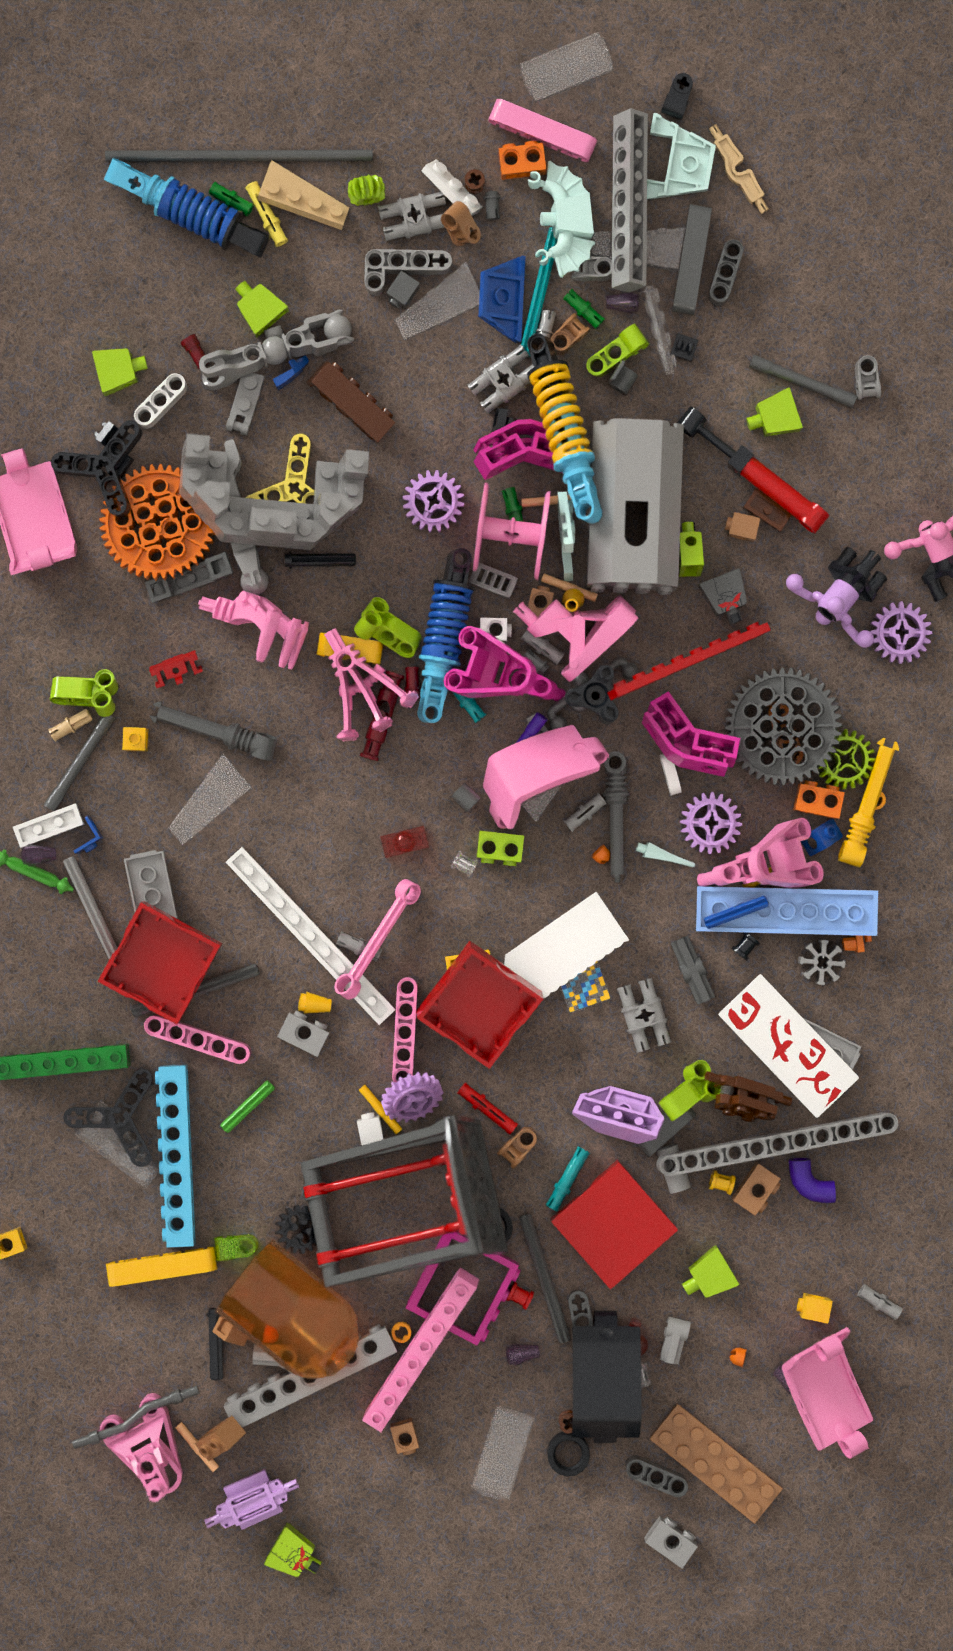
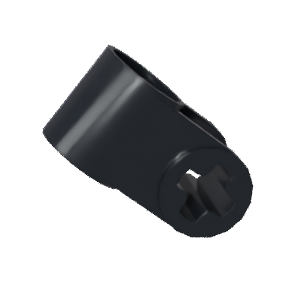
M680 73L675 76L661 113L682 120L693 86V80L690 75ZM681 81L685 82L683 90L679 89Z

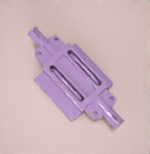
M266 1469L258 1471L225 1486L223 1489L227 1496L226 1501L217 1505L216 1515L204 1519L205 1524H207V1528L218 1523L224 1528L235 1524L236 1526L240 1525L241 1530L283 1512L281 1503L288 1500V1492L299 1488V1484L296 1479L286 1484H283L279 1478L270 1480Z

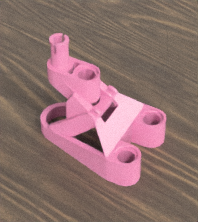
M621 595L617 596L605 609L576 610L570 613L557 599L538 617L523 601L513 610V613L528 626L527 630L535 638L559 631L570 642L569 663L561 672V675L568 682H571L638 619V616L635 614L636 610ZM585 620L596 621L585 638Z
M798 818L777 824L756 846L750 848L751 851L735 856L736 860L716 866L710 872L699 874L697 876L698 885L709 886L716 884L723 886L743 881V884L758 881L761 885L770 884L798 889L821 882L824 876L821 864L817 861L806 863L800 842L808 839L811 835L809 822L805 818ZM764 851H767L772 873L768 871Z
M156 1393L147 1394L141 1401L139 1408L149 1401L161 1398V1396ZM167 1406L160 1407L155 1411H149L142 1417L145 1422L134 1428L103 1439L106 1446L141 1479L147 1491V1496H150L149 1499L154 1502L159 1501L166 1494L175 1491L180 1485L183 1476ZM109 1415L101 1423L99 1431L107 1429L108 1423L118 1425L124 1421L118 1415ZM163 1422L170 1449L159 1438ZM151 1438V1443L132 1452L131 1447ZM148 1461L152 1463L154 1469L146 1471L142 1463ZM168 1463L177 1474L176 1483L170 1487L164 1469Z

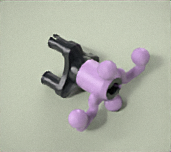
M845 547L837 560H833L828 566L834 583L825 594L818 591L812 593L803 588V578L798 574L788 576L786 586L790 591L808 601L818 603L816 620L819 624L827 625L832 621L840 620L843 629L859 646L867 648L873 644V634L868 630L858 632L851 625L852 619L847 612L857 599L873 602L878 590L888 580L882 572L876 571L868 582L871 576L870 572L881 560L879 554L871 560L876 552L869 550L860 564L848 567L854 558L857 557V553L852 548Z

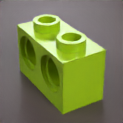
M480 831L477 858H481V863L494 864V860H503V865L516 866L517 862L522 861L524 836ZM486 841H492L495 844L496 849L494 853L486 854L483 851L482 846ZM508 844H515L518 848L517 854L513 857L505 853V847Z

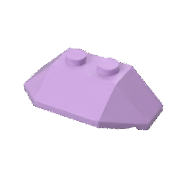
M613 1086L580 1094L572 1112L576 1118L594 1131L636 1144L657 1139L664 1122V1117L652 1097Z

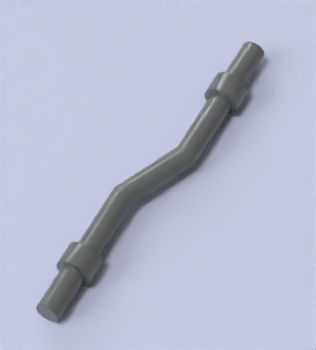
M196 1385L182 1391L178 1389L170 1392V1395L147 1402L123 1423L101 1431L94 1430L89 1432L87 1436L72 1440L73 1447L77 1449L89 1444L96 1445L101 1443L103 1439L126 1432L149 1411L172 1403L174 1405L182 1403L184 1399L200 1394L199 1388Z

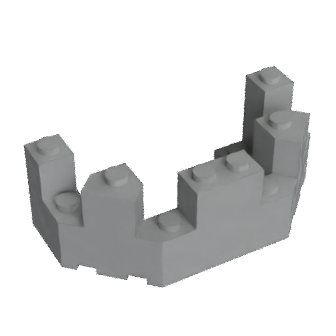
M187 434L182 448L179 494L192 506L195 513L213 530L221 542L311 550L346 519L358 511L363 502L364 479L368 474V451L346 449L339 463L317 461L313 504L229 496L230 483H226L228 452L209 450L210 436Z

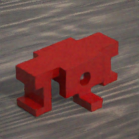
M196 651L177 655L149 667L151 676H157L156 688L165 686V681L161 674L162 670L167 680L175 678L177 685L182 684V674L188 672L186 667L187 661L190 662L194 675L203 672L202 666L197 667L195 663L198 660ZM173 668L179 669L177 673H174L172 670Z

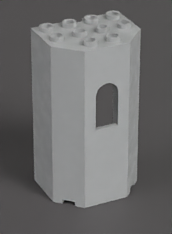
M621 418L610 419V421H607V424H604V421L601 420L593 421L591 451L595 454V460L590 464V467L594 471L592 479L597 489L602 517L597 523H588L586 588H591V592L603 593L605 589H613V593L623 594L628 589H635V594H649L651 590L658 591V595H671L678 588L683 424L675 423L674 427H672L669 421ZM626 501L648 502L647 539L640 546H632L625 540Z

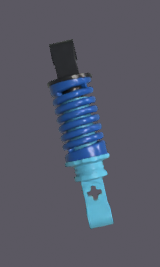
M112 158L104 180L142 197V203L154 206L155 216H160L168 221H172L174 224H179L180 227L186 228L190 232L194 231L196 235H202V238L210 239L214 244L219 243V246L225 251L234 243L255 256H263L271 236L242 223L243 211H238L232 207L227 211L228 206L222 203L220 205L218 200L212 201V197H205L202 192L197 194L196 189L191 188L189 190V186L186 184L180 186V181L176 180L173 176L167 181H164L156 174L150 177L132 168L129 164ZM134 179H138L141 186L136 187L137 184L134 182Z
M464 548L453 550L448 554L443 580H433V591L435 594L431 597L433 603L430 604L429 608L431 611L428 613L430 620L426 623L429 628L425 630V635L427 636L423 639L426 645L422 647L421 654L419 655V659L425 662V669L421 673L424 676V681L421 686L417 715L424 723H435L441 719L448 690L444 685V677L453 667H460L461 665L458 656L462 653V650L456 647V645L461 646L458 640L461 632L459 629L467 627V624L461 622V620H468L469 616L463 614V612L470 611V607L467 605L471 604L472 600L470 597L475 592V588L467 584L472 556ZM457 553L463 556L464 561L462 565L457 564L455 561ZM428 707L434 710V716L431 719H428L425 715Z

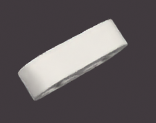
M661 754L660 760L670 795L682 793L675 764L667 760L664 754Z

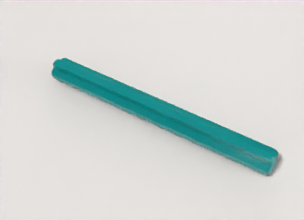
M550 227L544 247V250L547 252L558 241L553 235V227ZM552 257L549 258L546 265H540L521 345L525 348L524 351H527L529 357L530 352L527 342L530 336L536 334L554 261Z

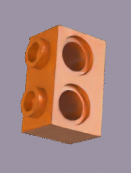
M528 141L525 145L520 146L510 143L503 145V148H499L498 154L502 180L530 177V172L536 171L540 175H546L543 143ZM530 154H536L539 160L537 162H530L527 157ZM507 157H514L517 162L514 165H508L505 159Z
M805 780L804 784H798L794 811L840 819L845 792L839 791L840 787L826 785V788L817 787V782ZM807 790L811 791L814 795L811 803H806L803 800V793ZM828 795L833 796L836 800L832 808L825 805V798Z

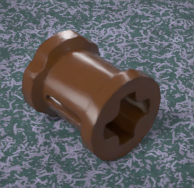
M473 169L465 175V188L469 193L479 194L485 186V177L480 170ZM471 179L479 180L478 185L475 186L474 183H471Z
M565 1410L559 1415L560 1429L567 1434L572 1433V1424L565 1426L564 1419H570V1417L573 1419L572 1410Z

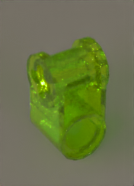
M250 1234L227 1235L226 1238H223V1236L214 1238L217 1261L249 1257L257 1251L259 1245L258 1239ZM246 1240L248 1244H252L249 1251H247L246 1247H242Z

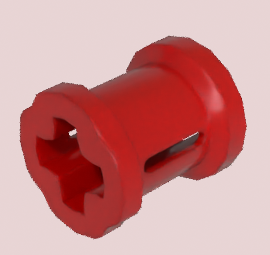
M514 1282L506 1300H511L526 1310L535 1292H529Z

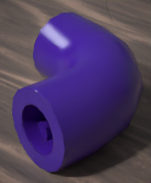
M810 1158L789 1159L791 1182L800 1195L813 1202H836L835 1182L817 1180L812 1175Z

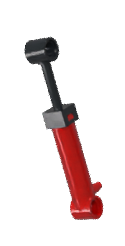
M690 406L677 422L684 425L683 432L687 436L693 438L699 433L730 458L728 461V468L739 477L743 476L795 517L808 531L815 534L829 518V514L822 507L809 501L754 458V454L743 445L737 452L704 427L707 419L698 410Z

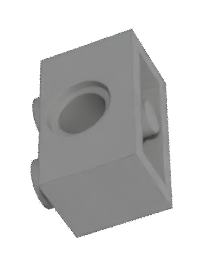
M297 1010L295 1013L289 1012L277 1037L318 1057L330 1031L326 1030L328 1026L317 1020L315 1023L306 1020L308 1016ZM307 1026L310 1028L311 1035L309 1038H302L299 1035L300 1027Z
M659 1516L645 1535V1543L680 1568H683L698 1547L695 1541L696 1537L687 1530L682 1532L676 1528L678 1524L671 1518L666 1517L664 1519ZM674 1535L678 1537V1541L673 1545L666 1542L669 1536Z

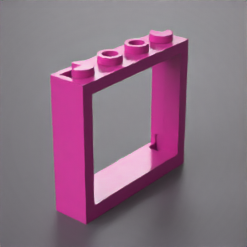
M460 1232L442 1235L435 1250L447 1247L451 1239L463 1243L469 1241L467 1235H461ZM483 1254L509 1269L475 1335L455 1324L449 1329L450 1332L477 1346L480 1341H485L490 1331L487 1329L490 1321L494 1322L500 1312L497 1309L500 1301H506L510 1290L507 1288L511 1281L515 1282L521 1271L518 1269V1262L503 1254ZM439 1263L425 1267L406 1304V1309L425 1319L430 1311L418 1306V1303Z

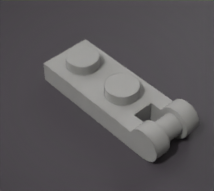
M251 373L241 377L227 420L226 430L240 431V434L248 436L265 376ZM237 415L245 417L243 423L236 421Z

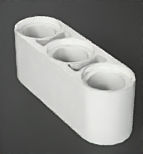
M177 373L169 375L135 410L134 418L140 427L145 429L153 427L186 393L187 383L183 376ZM179 380L182 382V387L179 390L171 389V384L174 381ZM160 396H164L167 399L163 406L155 404L156 399ZM149 412L151 414L150 420L148 422H141V414Z

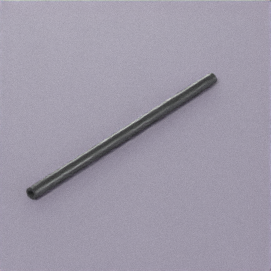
M105 150L106 162H111L112 158H116L123 162L373 161V150Z

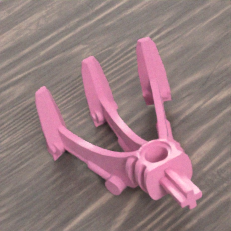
M242 591L234 601L223 597H218L217 600L204 596L199 600V609L212 613V618L234 625L255 623L259 627L261 634L256 661L263 662L275 634L278 632L284 639L279 667L285 668L288 663V669H293L307 635L309 622L305 621L304 624H301L302 620L296 618L291 620L267 598L246 591Z
M336 628L324 634L334 651V654L329 656L328 659L333 660L332 668L338 669L335 672V676L339 677L340 680L339 695L343 701L344 730L336 736L337 739L354 741L359 737L356 729H351L352 696L358 692L364 695L376 719L373 722L372 729L382 732L392 726L393 720L387 716L383 718L375 702L376 698L371 690L374 682L380 681L401 697L400 704L402 707L412 708L419 698L417 692L413 690V692L409 691L407 694L394 683L395 681L384 673L386 671L385 668L379 664H376L373 668L365 663L366 658H359L360 651L354 650L355 644L346 646ZM346 654L352 659L348 667L342 664V658ZM359 666L368 672L369 675L363 679L356 667ZM347 671L351 674V676H352L353 679L355 680V682H356L355 684H350V685H349V678H348Z

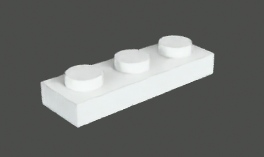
M437 159L426 164L421 170L452 203L456 201L463 202L469 208L471 216H474L482 209L477 198L470 194L463 187L462 183L449 173L446 166Z
M75 803L16 825L13 829L20 848L85 824L78 805Z

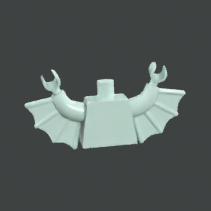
M548 161L546 181L541 180L538 172L532 171L530 172V177L536 181L528 179V185L531 189L542 187V190L552 196L554 203L551 212H541L540 224L541 226H553V235L558 241L548 252L544 249L538 250L535 257L540 255L546 257L544 260L539 261V264L542 266L548 263L549 258L555 259L559 276L563 278L568 272H578L580 265L590 260V250L595 245V241L591 240L594 230L590 193L584 188L582 178L573 175L569 171L568 166L561 167L555 165L552 161Z

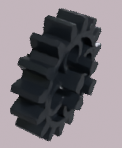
M295 1205L293 1210L286 1208V1214L282 1213L279 1215L282 1221L275 1222L279 1230L274 1233L281 1237L277 1242H284L283 1249L291 1248V1254H295L297 1250L299 1254H305V1248L308 1252L313 1251L312 1245L317 1246L313 1225L310 1228L302 1229L299 1234L292 1235L291 1239L287 1237L288 1231L297 1230L298 1226L307 1224V1220L312 1224L308 1206H303L301 1210L299 1205ZM292 1216H295L297 1219L295 1224L291 1222ZM303 1236H306L308 1239L306 1244L302 1242Z

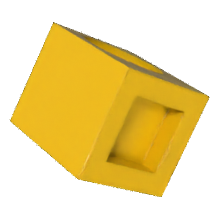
M123 727L122 750L148 751L149 729Z
M21 1227L0 1234V1259L23 1252L28 1248ZM3 1239H10L13 1243V1248L10 1250L4 1248Z
M804 1293L803 1298L798 1299L797 1311L800 1312L799 1315L803 1319L828 1323L833 1301L830 1298Z

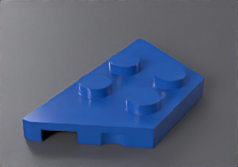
M520 256L482 271L480 274L478 317L514 343L521 342L526 256Z

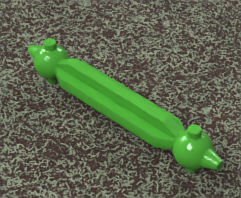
M6 850L0 852V866L6 864L10 869L49 887H57L60 894L66 891L73 892L74 888L70 885L68 878L64 877L59 880L56 875L17 857H9Z

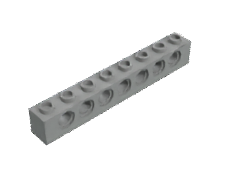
M632 108L613 116L612 288L627 293L646 287L648 114Z
M381 1324L374 1325L368 1329L369 1333L363 1336L360 1333L350 1337L348 1339L349 1343L343 1346L340 1343L328 1348V1353L322 1356L320 1353L309 1357L308 1363L302 1366L300 1363L294 1364L293 1367L287 1369V1373L281 1376L279 1373L268 1377V1382L265 1384L255 1383L247 1388L248 1392L242 1395L237 1392L227 1397L228 1402H225L223 1407L228 1417L233 1416L243 1428L397 1353L398 1347L392 1338L387 1324L381 1326ZM367 1341H374L377 1344V1348L369 1351L365 1348L364 1344ZM346 1351H354L357 1358L353 1361L347 1360L344 1356ZM332 1360L336 1363L337 1367L330 1371L325 1368L324 1363ZM312 1370L315 1372L316 1378L314 1380H307L304 1372ZM292 1380L295 1382L296 1388L288 1390L285 1388L284 1382ZM272 1390L276 1398L268 1400L265 1398L264 1392ZM252 1400L256 1407L248 1410L244 1407V1401Z

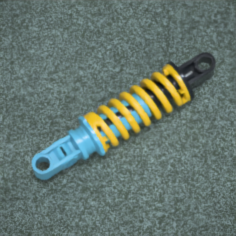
M536 333L530 336L527 342L534 366L527 373V377L534 386L533 394L537 397L536 404L540 408L539 415L544 419L542 425L547 430L546 438L550 441L549 449L553 452L554 470L556 472H563V482L568 485V492L572 499L576 516L590 524H594L602 517L597 489L592 479L594 471L590 467V464L595 460V454L591 450L586 449L590 445V441L587 438H583L587 433L584 427H580L584 420L581 416H576L580 413V407L573 405L577 401V396L570 394L573 392L574 386L571 383H567L571 378L569 364L567 361L558 360L554 343L540 333ZM544 342L543 347L538 350L539 345ZM591 507V513L586 516V510Z

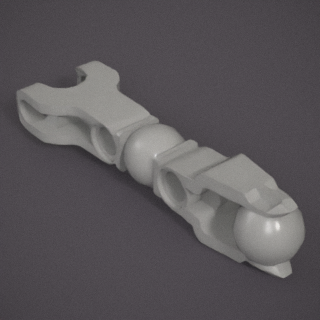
M338 309L330 314L323 313L308 317L304 320V325L289 331L286 335L281 334L282 338L277 336L269 337L264 340L262 345L258 342V345L250 344L234 350H218L204 355L199 361L203 384L209 390H218L230 386L240 377L259 371L263 366L265 368L268 367L267 363L272 365L281 364L286 360L287 356L288 359H292L291 356L300 357L313 353L319 357L338 349L341 345L351 344L354 341V338L350 336L352 331L351 323L346 317L342 316L343 310ZM324 326V334L328 340L315 342V336L311 331ZM293 341L301 342L298 346L291 345ZM252 355L258 356V359L253 361L248 358ZM208 362L215 363L214 366H211L209 368L205 367V365ZM219 376V379L214 383L208 381L209 378Z
M230 439L224 443L225 452H228L226 483H230L229 496L241 497L236 482V475L240 471L242 461L234 440ZM231 543L235 559L243 573L240 579L242 589L252 594L261 595L267 589L269 581L266 572L260 567L256 545Z

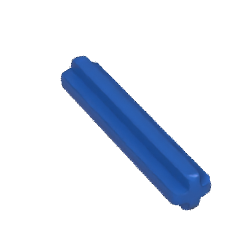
M761 896L705 917L704 923L707 929L764 909L769 906L766 896Z

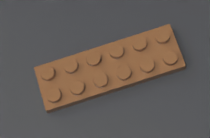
M678 1403L649 1437L657 1446L754 1524L783 1489Z

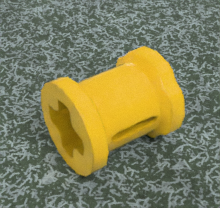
M713 1170L708 1189H719L731 1195L736 1176L719 1174L717 1170Z

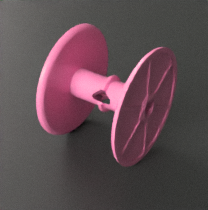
M485 482L477 530L473 571L478 569L482 539L508 542L509 546L512 543L538 546L534 578L538 580L551 491H548L545 495L541 524L515 521L514 517L511 520L486 517L489 484Z

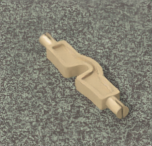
M717 124L710 127L709 131L715 138L714 145H716L717 151L724 160V168L728 178L735 185L740 186L749 203H755L761 214L768 211L769 208L762 199L764 192L759 186L751 169L744 170L743 172L735 170V167L743 162V155L733 144L728 134L723 136Z

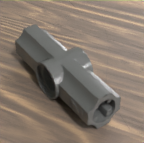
M688 935L671 942V947L679 962L680 972H682L686 984L688 983L697 1005L714 998L715 995L706 977V970L700 957H697Z

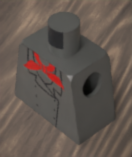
M740 568L698 585L716 617L726 613L730 625L743 620L738 608L745 606L747 599Z

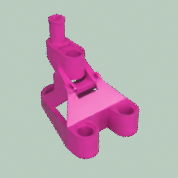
M467 626L461 630L458 638L460 645L473 653L466 671L451 669L446 673L444 685L448 690L468 698L506 695L523 696L528 694L545 700L553 699L557 702L565 696V690L557 687L554 681L537 674L536 667L531 660L516 652L494 635L473 626ZM504 662L505 666L503 672L501 674L499 683L496 684L494 683V680L496 678L500 663ZM517 669L518 671H516V672L512 675V677H511V685H510V683H509V677H510L511 673H512L514 670Z

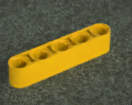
M213 1246L207 1247L205 1250L204 1248L185 1250V1253L178 1251L165 1253L160 1257L159 1255L141 1257L140 1260L133 1258L120 1260L119 1263H115V1261L106 1263L109 1287L205 1273L218 1269L215 1248Z

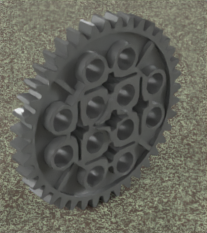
M782 667L780 674L774 668L771 675L767 671H763L764 678L756 674V682L749 679L747 680L748 688L743 685L741 686L743 694L735 693L738 701L731 700L735 708L727 709L732 714V717L725 718V720L731 722V725L725 726V729L731 731L728 734L729 736L740 738L737 753L739 757L736 762H744L742 766L744 770L750 767L749 775L757 772L756 779L758 780L765 776V782L769 783L773 778L774 785H778L780 779L783 785H787L788 779L793 785L796 784V778L800 782H804V775L812 779V771L820 774L819 766L827 767L824 762L825 759L833 760L829 755L830 752L837 753L833 745L841 744V742L836 740V737L843 735V733L837 731V728L843 727V724L837 722L838 719L842 718V715L835 713L840 709V706L832 705L837 699L835 697L829 698L832 693L831 690L823 691L826 687L825 683L817 685L819 682L817 677L810 681V673L803 677L802 670H799L795 675L794 669L790 668L787 674L785 668ZM770 689L773 692V697L769 701H764L763 693ZM797 689H803L805 693L803 699L796 700L794 692ZM819 704L821 708L820 713L812 716L810 713L811 706ZM754 705L757 708V714L750 718L747 715V710L750 706ZM782 705H787L789 712L786 716L781 717L778 712L779 708ZM794 705L804 706L802 710L812 723L803 715H795L797 710ZM765 706H766V707H769V708L772 706V708H771V710H770V711L772 712V715H771V716H769V715H765V716H764V714H765L764 707H765ZM798 720H803L805 723V728L801 732H796L794 728ZM767 721L773 723V729L769 733H765L763 730V725ZM778 721L787 723V730L790 731L792 735L787 731H780L782 727L780 726V723ZM818 735L821 738V744L813 748L810 744L811 738ZM787 736L789 745L782 749L779 746V740ZM755 737L758 744L756 748L749 749L748 740ZM762 737L772 738L771 744L775 749L768 746L764 747L766 743ZM797 737H804L802 741L804 743L803 747L799 745L797 747L795 746L797 744V741L795 740ZM770 752L773 754L774 759L771 764L766 765L763 758L766 753ZM798 752L805 754V760L801 764H797L795 761V755Z

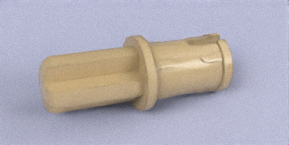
M85 709L70 718L66 717L65 721L50 728L49 733H52L51 737L56 742L71 732L76 733V729L93 720L92 715Z

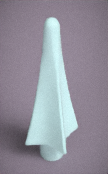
M647 842L646 845L638 843L636 846V851L643 853L642 857L695 867L694 862L673 855L650 842Z

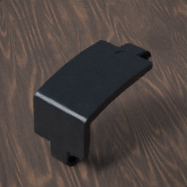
M594 1310V1326H574L572 1329V1437L593 1438L594 1443L617 1442V1438H639L642 1420L640 1327L618 1326L617 1310Z

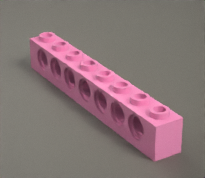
M461 1267L458 1269L367 1407L362 1421L382 1432L476 1290L479 1282L477 1277Z

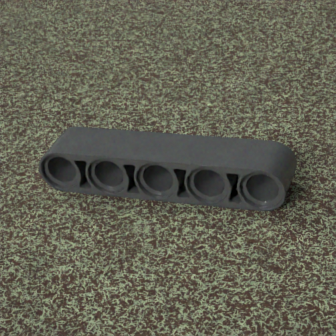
M689 205L672 312L694 315L712 212L710 207Z

